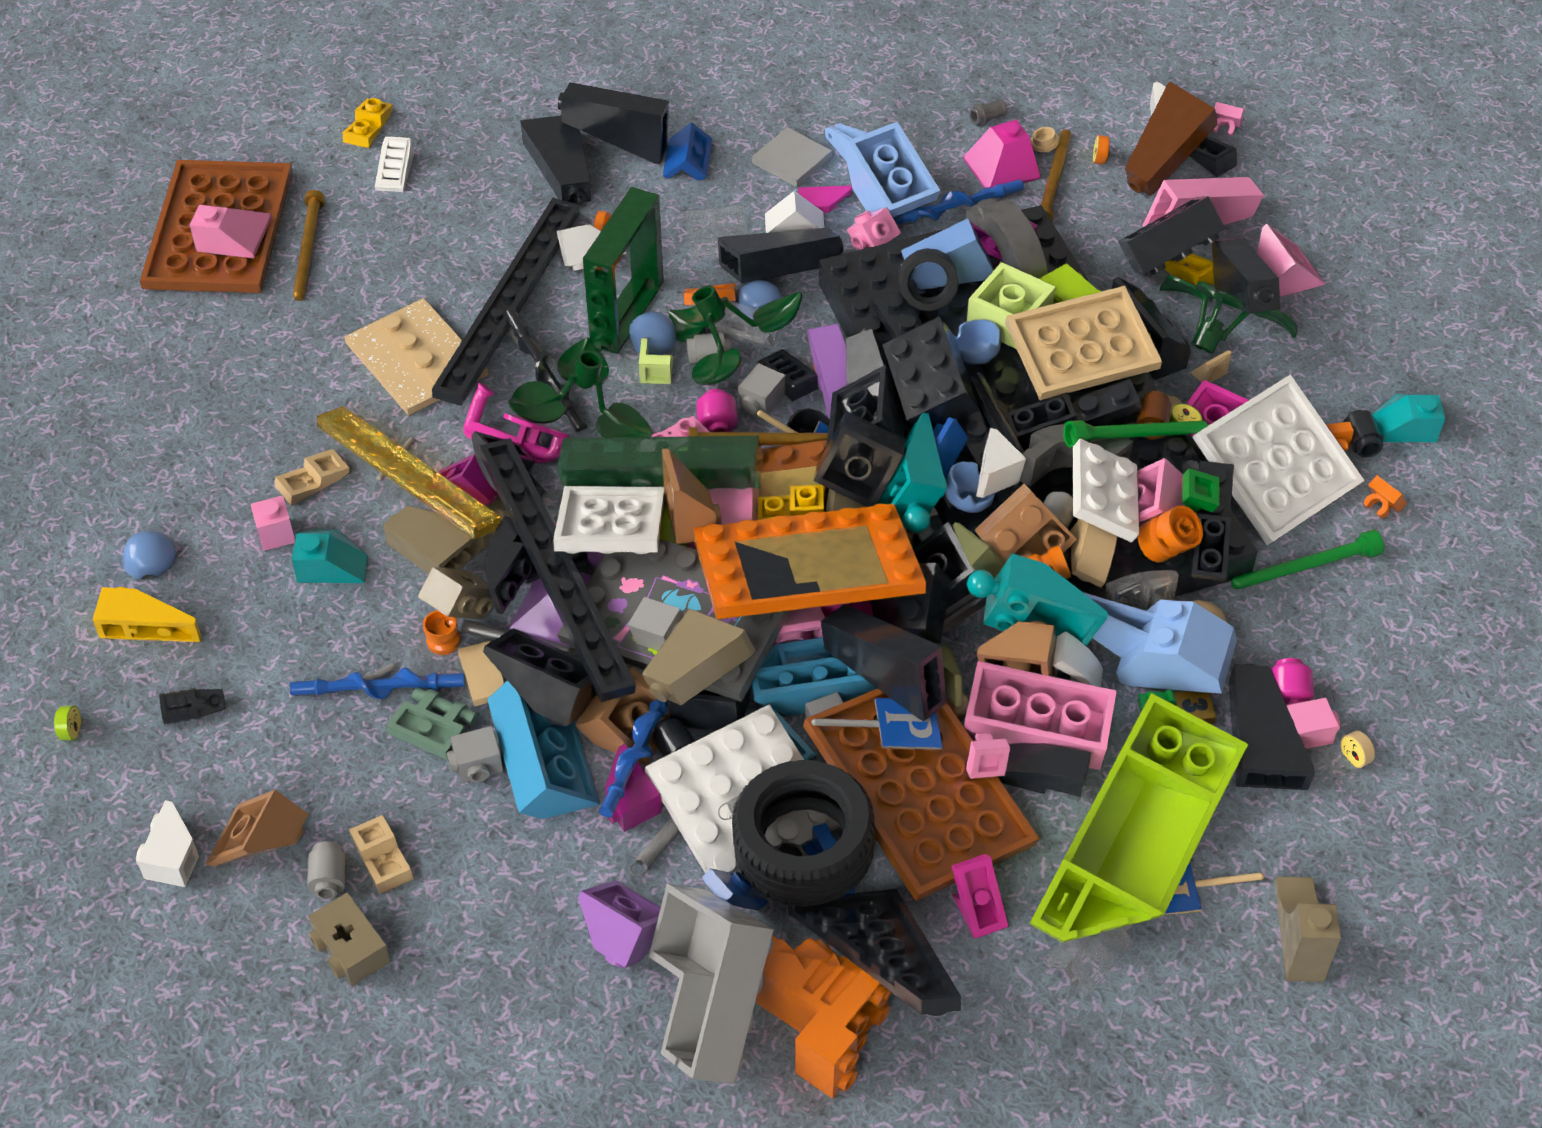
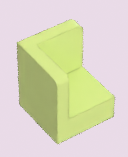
M641 338L639 356L640 383L671 384L673 356L649 354L648 338Z

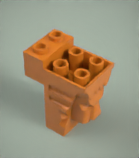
M772 935V950L766 957L762 973L763 986L760 993L757 994L755 1002L800 1032L795 1039V1073L833 1099L840 1089L846 1092L855 1082L858 1075L856 1071V1062L859 1058L858 1052L867 1041L868 1034L866 1032L873 1024L880 1026L886 1019L890 1011L888 998L891 991L845 956L839 957L821 939L815 941L812 938H808L793 950L781 938L779 940Z

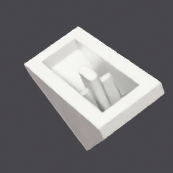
M793 191L765 213L766 233L824 228L823 211Z
M990 428L982 459L977 497L983 498L1019 483L1026 458L997 429Z

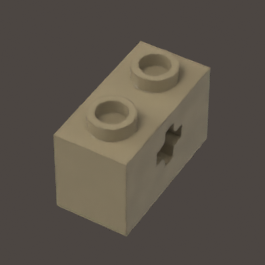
M432 567L418 595L420 599L447 617L483 619L494 607L487 582L468 570Z
M348 893L343 894L308 916L312 928L308 936L318 952L325 949L331 958L327 959V963L337 979L344 976L349 984L353 986L391 962L386 944Z

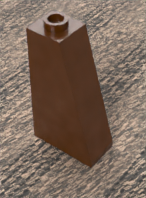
M1170 81L1125 167L1129 187L1136 193L1143 191L1149 196L1154 194L1161 187L1163 180H1167L1218 125L1215 108Z

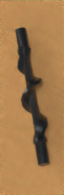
M509 309L505 313V317L513 328L514 335L518 338L519 349L525 354H530L536 362V381L550 385L555 390L556 395L559 394L565 384L558 382L547 365L546 360L550 354L547 351H539L530 338L529 327L525 326L515 309ZM570 388L560 402L565 407L564 415L568 417L576 432H579L588 426L577 410L576 403L569 398Z

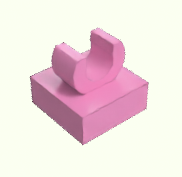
M1216 102L1214 108L1218 125L1213 129V132L1217 133L1220 126L1226 125L1229 127L1228 136L1231 137L1235 133V127L1240 128L1242 125L1244 109Z
M990 733L976 734V741H971L966 767L970 778L1005 776L1010 752L1007 740L993 739Z

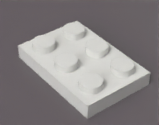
M1080 438L1073 446V516L1129 542H1133L1139 535L1137 464L1132 463L1127 458L1119 457L1104 450L1097 444H1091Z

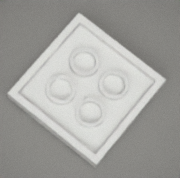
M564 486L553 539L554 551H565L571 554L579 552H600L603 554L614 552H634L636 554L658 552L665 502L664 487Z

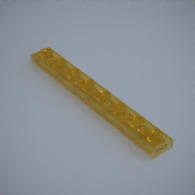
M344 406L317 415L318 428L471 538L483 537L495 531L501 522L499 515Z

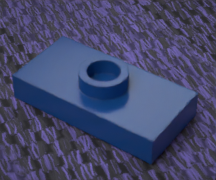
M710 868L702 877L703 882L715 895L733 906L759 910L768 902L762 893L757 892L755 888L751 887L750 883L744 879L740 872L730 873Z

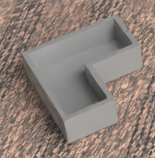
M667 883L649 957L679 978L660 1054L674 1065H678V1068L692 1079L735 1084L737 1073L744 1061L743 1049L747 1033L753 1025V1009L756 997L763 986L762 973L766 957L772 950V934L774 929L708 890Z

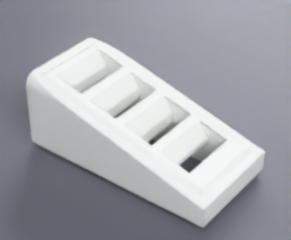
M384 138L375 190L404 192L414 157L411 138ZM385 178H399V180H390Z

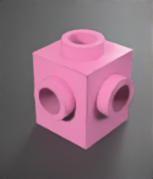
M887 207L874 212L867 210L854 218L856 223L846 229L851 237L853 246L857 250L886 244L901 233Z

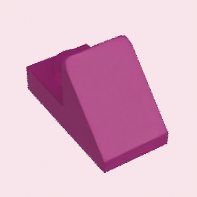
M983 854L952 865L958 893L952 894L974 939L1009 927L991 857Z

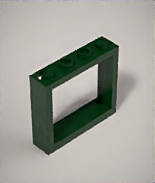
M630 187L583 257L589 336L593 346L601 352L603 349L617 354L620 352L630 336V324L637 316L645 313L664 283L659 195L634 187ZM629 246L631 279L617 299L615 266Z

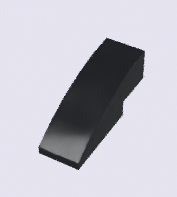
M1009 744L1010 752L1005 776H997L1001 783L1045 794L1046 789L1081 797L1089 768L1091 752L1045 744Z

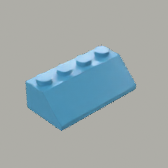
M507 680L487 700L518 812L539 819H545L599 805L600 802L575 721L567 727L551 724L545 719V716L536 713Z

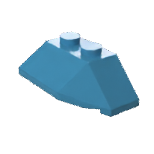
M823 637L775 644L768 652L751 684L754 701L765 706L770 705L771 708L787 716L805 714V703L838 692L844 703L877 689L824 649Z

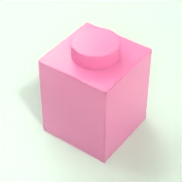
M283 496L251 503L263 551L295 543Z
M1326 698L1287 705L1297 732L1306 749L1334 743L1336 733L1340 730V720L1337 712L1331 710Z

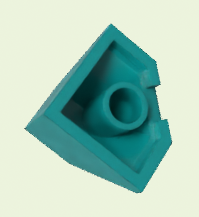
M1394 394L1372 414L1383 436V442H1438L1445 421L1440 395Z
M305 529L296 534L292 563L297 583H364L368 555L339 529Z

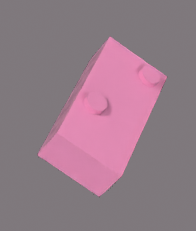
M978 661L964 728L973 741H976V734L990 733L993 739H1006L1008 744H1045L1091 752L1089 768L1100 770L1107 750L1117 691Z

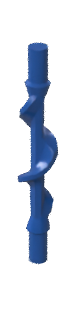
M1019 179L1004 184L999 183L994 187L984 188L979 193L969 196L961 191H950L944 194L939 204L918 207L895 216L893 219L896 225L910 221L914 223L921 217H928L938 221L940 216L948 209L961 205L972 207L978 204L979 201L992 197L1003 198L1004 195L1022 191L1024 185L1022 180Z
M402 668L389 679L366 680L359 672H354L336 681H326L317 678L314 681L290 682V695L317 694L319 696L343 690L363 689L372 698L384 699L394 688L419 687L438 690L439 688L465 687V674H438L435 672L426 676H420L409 668Z
M655 699V701L650 703L649 712L635 720L633 725L634 746L624 750L618 757L615 769L616 781L608 787V793L599 809L602 816L606 818L613 816L621 798L625 796L626 783L636 762L642 757H651L653 755V751L648 745V739L658 721L667 713V701L662 702Z

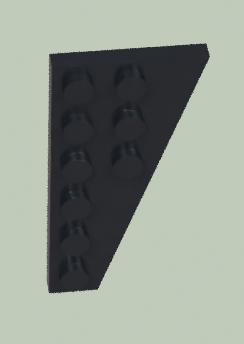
M897 889L849 893L839 897V899L831 900L821 905L803 907L788 905V913L921 1015L941 1016L947 1012L961 1010L960 993Z

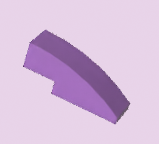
M838 324L807 330L815 371L818 375L819 390L823 392L829 419L832 393L847 385L846 345Z

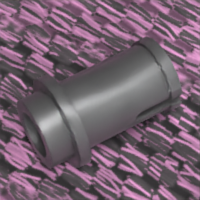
M997 99L984 105L978 103L970 109L969 116L973 124L983 126L989 120L1006 116L1007 107L1002 99Z

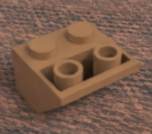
M1025 484L1017 489L975 529L981 540L990 546L1005 563L1012 553L1023 557L1033 554L1043 555L1048 552L1049 548L1057 545L1060 546L1064 553L1077 540Z

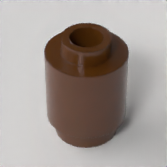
M1151 391L1145 394L1144 398L1141 399L1142 410L1138 411L1136 424L1170 422L1172 404L1169 397L1160 391ZM1150 436L1145 438L1154 440L1163 438L1164 436Z

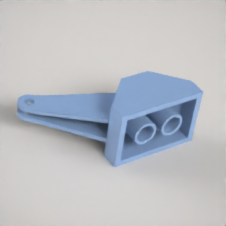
M898 122L869 133L841 123L825 129L828 141L847 161L852 188L866 211L874 212L887 207L891 216L895 217L937 200L940 189Z
M1084 593L1108 612L1107 619L1093 636V639L1121 657L1116 672L1119 683L1132 687L1222 694L1237 643L1233 626L1195 602L1159 600L1144 611Z

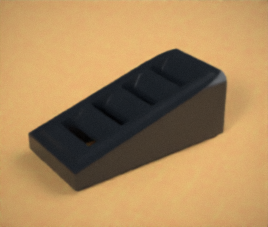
M1207 136L1189 155V157L1216 177L1237 166L1236 148L1210 136Z
M784 349L757 361V364H762L785 375V395L792 402L818 389V375ZM780 358L783 360L774 365L770 364ZM788 365V367H786V368H784V369H782V370H778V369H780V368H782V367Z

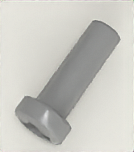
M390 663L373 674L367 673L364 678L366 680L381 679L396 669Z

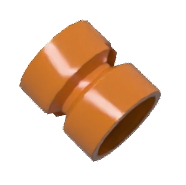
M1182 505L1176 506L1141 524L1137 539L1146 557L1155 562H1164L1200 544L1203 537V528L1197 514L1189 507Z

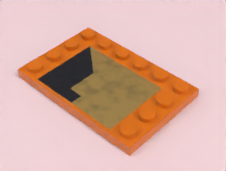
M876 504L871 507L854 509L843 508L829 512H809L804 515L787 517L776 516L770 519L754 521L742 520L737 523L720 525L708 524L703 527L694 528V541L716 620L926 593L925 578L894 504Z

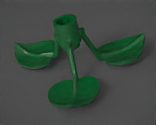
M1167 276L1160 287V290L1184 292L1202 300L1199 322L1196 326L1197 332L1191 344L1210 354H1214L1219 341H1225L1227 336L1250 314L1243 311L1223 330L1224 324L1216 319L1222 304L1225 303L1237 309H1244L1245 303L1237 296L1224 290H1218L1215 286L1206 282L1199 281L1197 285H1194L1174 276ZM1216 299L1217 303L1211 317H1207L1205 320L1208 302ZM1278 310L1252 313L1279 324L1292 337H1296L1298 332L1297 324L1288 315Z
M711 285L704 286L693 294L692 300L696 306L682 310L670 309L669 318L674 324L677 341L686 342V339L694 338V335H701L705 328L710 327L718 349L717 353L703 357L693 367L692 378L695 383L701 386L720 383L732 376L741 364V355L737 349H730L724 352L715 323L724 318L726 307L750 326H758L761 332H774L784 328L795 318L801 304L802 293L797 292L761 306L753 313V319L732 305L727 297L721 299L715 288Z
M589 337L572 345L559 358L557 363L558 373L563 379L568 380L559 394L556 395L555 390L546 383L531 381L519 386L508 400L509 407L523 419L539 424L552 423L564 415L565 407L560 400L566 396L574 382L579 387L585 389L595 385L599 410L603 414L598 417L596 427L602 437L616 444H632L648 440L652 435L648 423L631 406L623 403H613L609 409L605 407L602 383L608 376L609 367L602 355L595 349Z

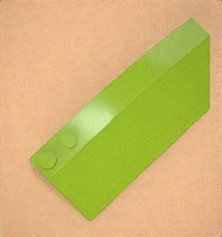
M1151 693L1029 924L1064 943L1163 917L1248 744Z

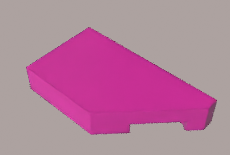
M852 185L799 187L798 194L823 211V213H829L844 198H849L852 195Z

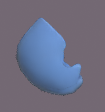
M751 281L744 284L738 291L736 308L753 319V313L758 308L782 298L778 287L768 281Z
M661 312L644 313L637 316L630 324V339L634 350L639 353L641 338H648L649 354L663 355L669 352L676 344L674 324L670 318Z
M989 320L965 322L959 326L957 338L955 336L964 363L970 365L985 364L999 353L1001 346L1000 329L996 323Z
M959 462L952 465L946 479L947 489L945 494L947 500L957 509L967 513L981 512L991 506L995 493L983 498L976 496L980 477L976 463Z
M143 531L134 534L127 540L122 556L125 572L137 579H142L145 575H154L155 577L162 575V573L173 566L176 557L173 541L165 534L156 531Z

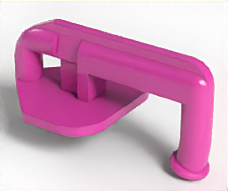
M478 383V389L473 396L463 427L466 437L472 440V434L474 431L503 439L511 438L512 441L518 442L526 450L535 463H547L561 456L569 434L555 427L534 423L523 419L519 415L504 413L503 418L521 425L517 436L480 423L487 400L490 396L494 395V392L485 384ZM542 432L554 435L549 449L537 445Z

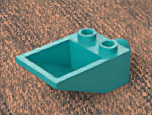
M922 413L905 438L904 455L877 504H894L904 529L914 533L923 532L928 528L931 510L938 500L944 496L947 489V481L943 475L928 413Z
M1013 553L995 580L992 574L985 570L974 571L967 580V588L973 596L978 598L987 597L983 624L1000 631H1005L1019 621L1029 623L1041 621L1047 625H1054L1055 637L1067 632L1087 646L1108 617V612L1048 565Z

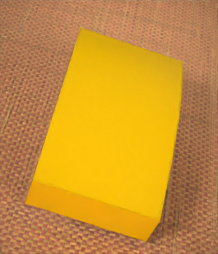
M367 98L355 109V121L342 132L343 142L369 148L389 119L393 110V104L382 102L377 98Z
M823 485L790 486V495L758 497L757 520L770 519L776 516L804 515L809 512H824Z

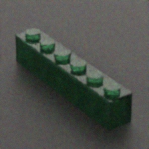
M759 435L563 438L557 471L563 488L564 486L664 487L662 449H669L708 490L714 488H760L763 453Z

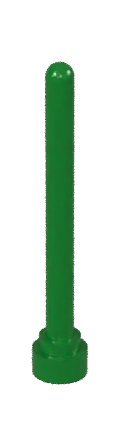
M1082 420L1065 423L1063 438L1067 447L1073 448L1080 438L1090 443L1091 440L1197 434L1209 425L1206 421L1201 420L1090 426Z
M1377 530L1361 533L1355 539V542L1236 576L1231 580V585L1234 589H1242L1358 554L1361 557L1367 556L1368 558L1379 556L1384 552L1383 540Z

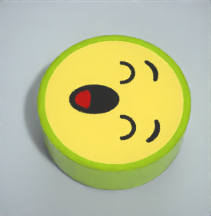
M1176 404L1172 407L1170 422L1202 420L1199 411L1190 405Z
M60 706L55 713L54 729L56 736L61 741H75L77 739L82 722L81 713L77 706Z

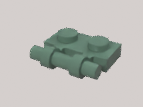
M417 687L413 691L412 700L419 703L415 705L405 700L387 723V734L448 760L446 752L452 751L450 737L466 733L465 726L460 725L461 721L473 726L476 724L479 714L468 709V705L460 701L451 702L442 698V694L430 689L426 691ZM437 710L439 712H442L445 714V716L442 717L438 714L433 713V711Z

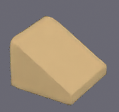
M1227 350L1191 371V374L1201 383L1203 380L1212 383L1228 373L1232 352Z

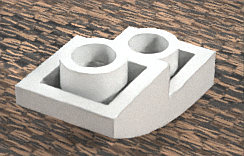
M1064 632L1056 637L1053 666L1070 675V681L1101 687L1103 668L1097 657L1071 634Z

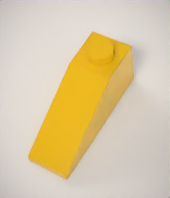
M102 587L92 619L99 638L201 642L202 636L196 618L137 589L126 587Z

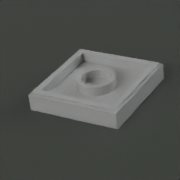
M787 127L752 156V163L797 187L832 157V150Z

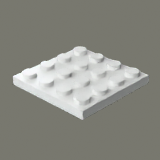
M1291 374L1192 437L1209 462L1234 464L1232 496L1266 545H1269L1365 481Z
M767 705L647 765L645 773L661 795L663 804L704 873L710 868L735 873L736 871L740 872L735 858L732 818L722 820L718 815L719 807L738 796L751 779L764 770L784 762L804 759L771 706ZM727 804L721 807L720 816L722 818L732 817L733 814L730 812ZM813 810L792 811L778 817L767 828L765 837L773 846L781 844L782 840L803 846L812 842L813 826L826 822L830 832L840 826L835 820L824 813Z

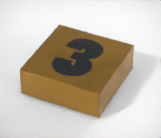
M1194 691L1174 693L1177 707L1209 724H1215L1216 715L1209 693Z

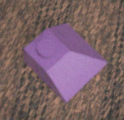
M580 573L585 585H587L592 576ZM541 579L533 582L507 630L515 628L533 637L565 644L560 642L557 636L563 623Z
M616 880L582 890L578 899L594 949L605 955V960L616 967L626 968L640 962L651 948L661 907Z

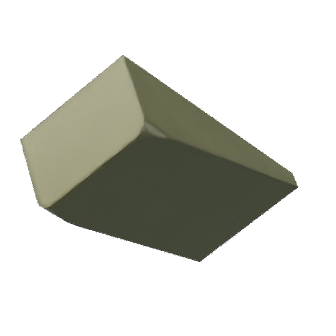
M955 522L952 526L971 567L975 571H988L995 580L1005 562L990 546L959 522Z
M943 645L941 650L946 698L956 707L962 706L961 673L950 647Z

